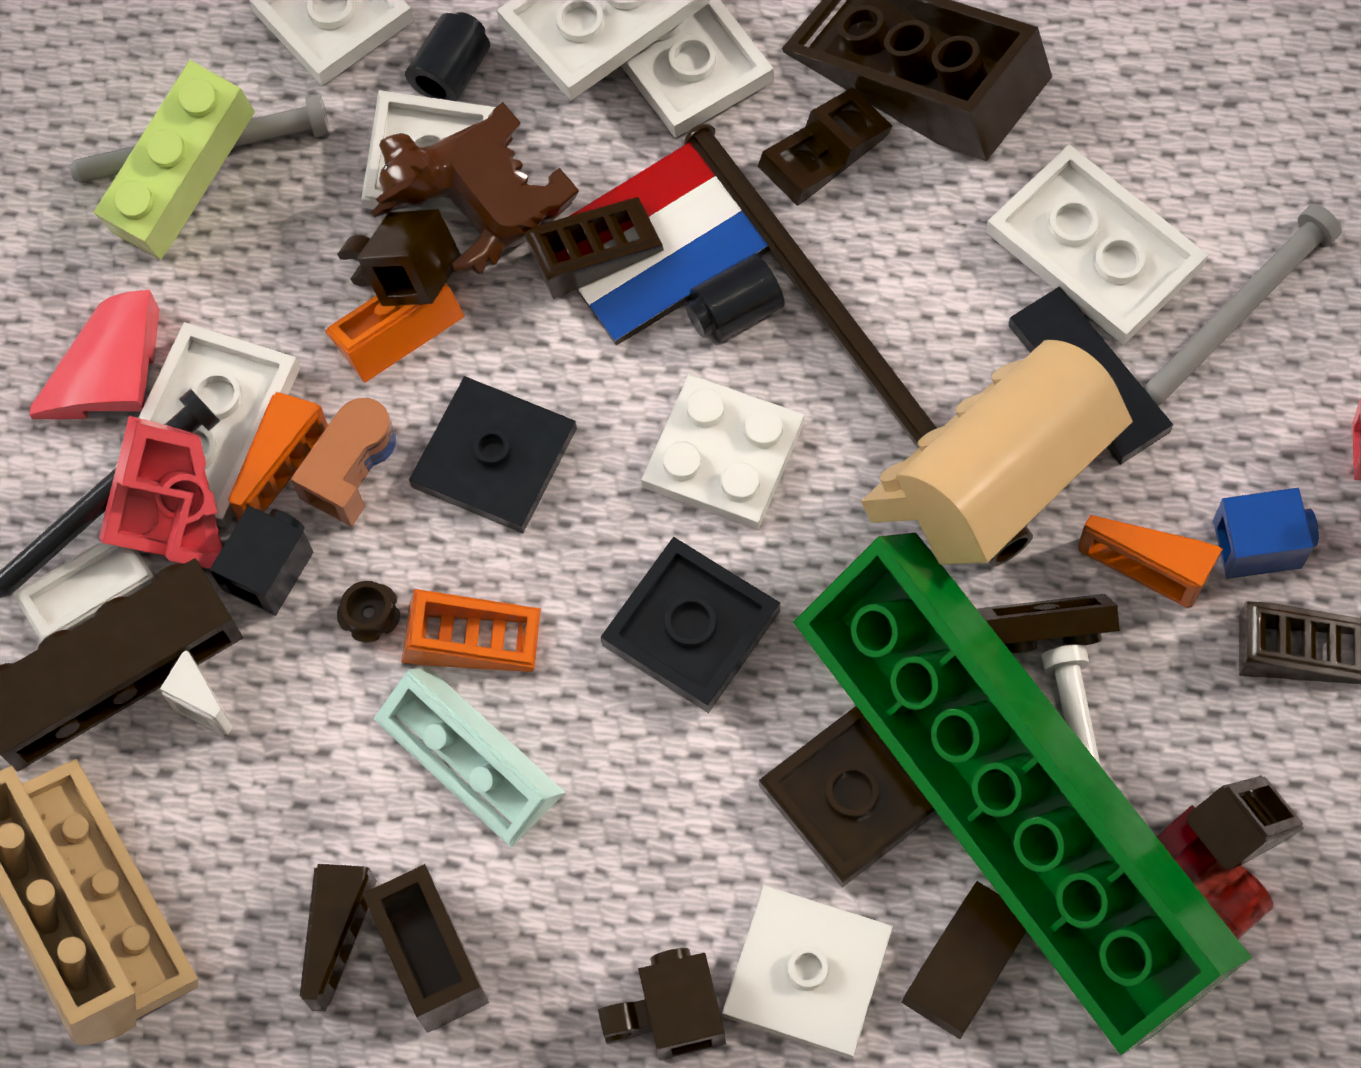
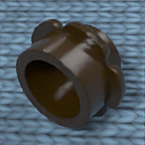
M373 581L355 583L342 596L337 610L338 623L342 630L352 633L351 635L354 640L363 643L375 642L379 640L381 634L391 633L399 623L400 610L395 605L397 603V596L391 588L384 584ZM373 608L375 614L372 617H365L363 615L364 610Z

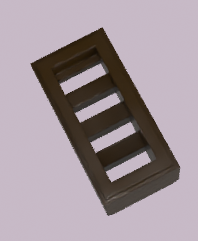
M639 197L554 220L524 232L529 250L553 300L664 250L663 244ZM631 220L640 238L631 242L627 241L620 227V224ZM609 230L616 246L605 249L598 234ZM587 239L593 253L582 256L577 243ZM565 249L569 260L558 262L555 253Z
M1246 601L1239 614V676L1361 684V618L1275 603ZM1266 629H1277V652L1266 650ZM1291 630L1302 631V656L1291 655ZM1316 632L1327 633V661L1316 659ZM1341 634L1353 635L1354 665L1341 663Z
M1262 776L1221 786L1187 816L1189 826L1219 864L1227 870L1247 863L1287 841L1304 829L1302 826L1303 822L1268 779Z
M318 864L317 868H314L300 987V997L312 1011L326 1012L327 1006L331 1004L368 911V906L362 893L375 888L377 882L371 869L368 867Z

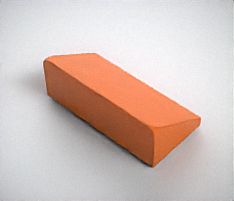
M445 283L433 304L382 306L377 296H374L327 327L324 331L362 381L366 383L465 316L450 287Z

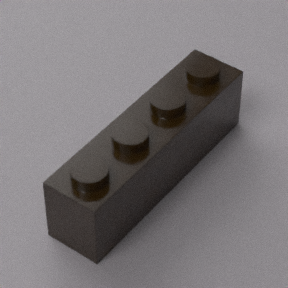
M194 558L185 564H174L164 568L154 576L151 584L129 597H117L104 603L96 611L95 616L72 630L57 631L46 637L39 644L38 650L15 663L0 665V755L17 772L161 688L184 651H188L197 665H200L244 638L197 559Z

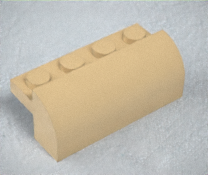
M1044 340L1023 360L1008 363L996 370L991 376L993 382L981 393L959 403L955 408L956 415L943 427L925 434L918 441L919 449L908 459L889 467L880 475L881 483L861 500L871 523L918 520L939 565L988 563L1133 422L1115 382L1106 369L1086 351L1067 342Z
M74 759L24 783L20 781L13 766L1 770L0 905L72 1041L77 1045H92L118 1037L136 1027V1019L198 988V977L78 760Z

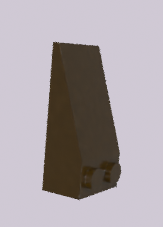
M821 0L782 48L783 53L845 90L853 87L872 106L938 145L986 162L1052 78L1038 27L953 0H847L810 46L807 47L804 45L841 1Z

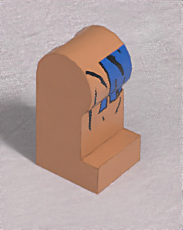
M356 398L347 402L339 409L291 478L299 499L351 527L354 525L365 508L358 490L359 486L372 467L384 462L393 453L396 446V434L386 408L377 400Z

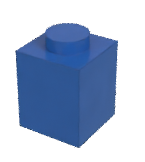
M1299 488L1222 498L1213 518L1218 545L1223 548L1221 558L1226 579L1302 569L1313 548L1318 545L1319 532L1316 516L1311 508L1304 509Z

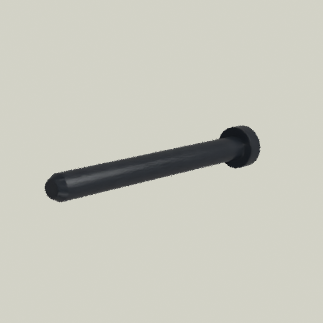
M190 388L179 398L184 407L164 425L194 433L201 425L210 431L220 422V419ZM116 468L0 570V598L11 596L106 511Z

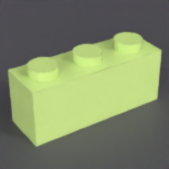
M191 60L188 61L93 212L111 233L154 257L162 259L178 237L255 113L242 89Z

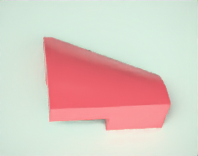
M150 290L117 294L107 298L96 307L32 403L29 414L32 419H87L88 411H142L145 403L148 365L154 364L160 311Z
M129 416L99 535L102 543L164 555L169 561L183 564L196 558L202 568H211L223 547L215 514H217L213 492L209 490L205 473L206 460L201 439L198 435L164 424Z

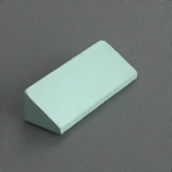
M429 666L409 669L374 717V720L510 848L565 794L564 790ZM394 716H398L424 741L425 745ZM430 749L434 750L455 771H457L470 784L471 788L457 774H455L442 760H440ZM476 792L480 793L484 798H486V799H487L499 812H501L512 824L510 825L501 815H499V814H498L487 802H485Z

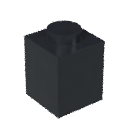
M248 505L209 570L222 591L276 616L314 552L304 533L305 527L296 518L277 509H272L268 515Z

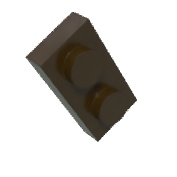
M1106 594L977 608L1011 653L1034 650L1037 648V640L1062 638V643L1065 645L1095 644L1102 641L1101 633L1120 631L1118 605Z

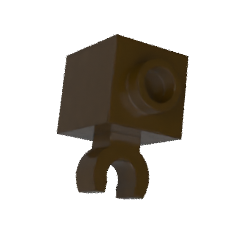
M439 209L387 213L371 238L362 235L351 236L337 253L340 260L354 259L359 261L360 265L350 278L352 283L358 286L371 285L382 306L433 304L453 273L451 264L461 256Z
M676 948L655 954L650 958V966L638 968L645 997L644 1000L618 1003L598 1009L606 1044L625 1041L644 1033L653 1032L659 1060L726 1044L725 1032L705 952L691 955L689 948Z

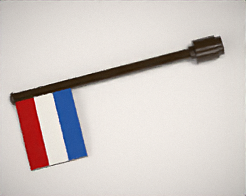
M699 124L693 127L685 137L684 146L570 215H576L639 197L663 244V251L576 289L615 345L627 340L691 301V288L753 253L761 257L770 252L916 447L919 449L918 441L925 434L937 429L714 136L715 128L712 125ZM631 220L620 224L628 242L640 239ZM609 230L598 234L605 249L616 246ZM587 239L577 243L582 256L593 253ZM565 249L555 253L558 262L569 260ZM1027 525L989 561L992 566H998L1009 561L1031 542L1033 534Z

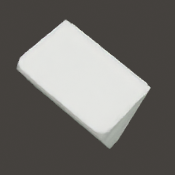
M184 651L160 688L163 697L175 712L221 736L228 735L233 726L199 666L190 653Z

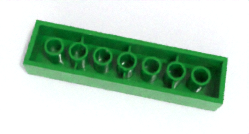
M916 532L878 536L793 621L1120 1055L1154 1037L1252 958L946 569L939 565L934 554Z

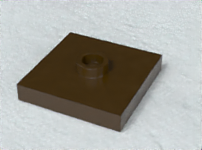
M857 706L759 779L761 790L842 888L938 814Z

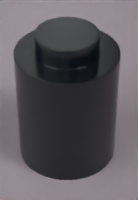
M464 12L442 14L405 71L406 80L411 87L419 94L429 98L457 102L490 49V41L485 34L486 30L483 24L472 15Z
M753 253L691 288L690 297L692 302L686 305V311L691 323L701 337L705 338L712 334L715 340L721 343L783 308L785 301L773 272L758 254Z

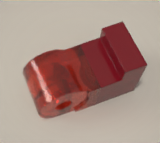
M1191 805L1156 837L1239 940L1273 909V900L1261 882L1247 869L1238 866L1227 870L1219 864L1187 823L1188 814L1195 809Z

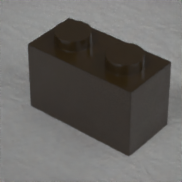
M425 864L362 893L415 1016L427 1033L489 1004L437 885Z

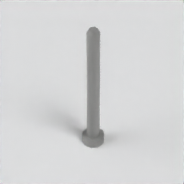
M321 94L305 97V107L251 119L234 147L313 130L315 138L330 135L327 112ZM135 146L76 159L70 164L72 178L75 181L86 182L117 175Z
M1309 205L1298 217L1300 229L1143 387L1157 405H1161L1319 243L1324 247H1328L1341 235V225L1330 211L1320 205Z

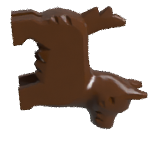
M502 102L492 110L487 119L445 137L431 146L422 147L414 142L409 135L403 133L390 135L380 140L379 147L385 161L379 176L383 193L376 199L379 204L371 213L374 217H378L397 209L421 206L441 197L450 199L480 234L475 243L451 264L452 270L458 272L470 271L472 269L477 274H483L487 263L491 265L497 264L505 248L515 247L526 242L524 232L555 220L568 209L579 190L560 168L548 177L549 183L546 186L527 184L528 175L519 171L522 169L523 163L513 159L515 152L507 147L512 142L513 138L511 136L520 127L521 122Z

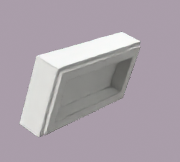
M99 542L15 592L13 595L42 642L46 637L57 631L72 630L93 618L96 611L104 603L117 597H129L151 584L154 575L138 550Z

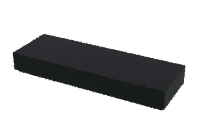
M1060 286L1010 317L1008 326L1030 353L1044 340L1067 342L1086 351L1109 373L1133 421L1106 447L1120 465L1171 433L1173 423Z

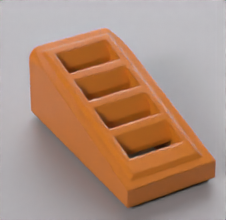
M275 392V395H272L228 498L238 521L248 505L265 512L292 478L328 426L321 406L314 402L280 392Z
M1090 515L1086 521L1078 543L1079 552L1186 608L1189 606L1193 607L1223 550L1219 546L1196 539Z
M414 589L409 603L401 663L533 672L541 608ZM428 617L440 618L438 640L425 638ZM454 619H467L464 644L451 642ZM481 620L493 621L489 648L478 646ZM506 622L519 623L515 652L503 650ZM522 623H525L524 636H523V626H522Z

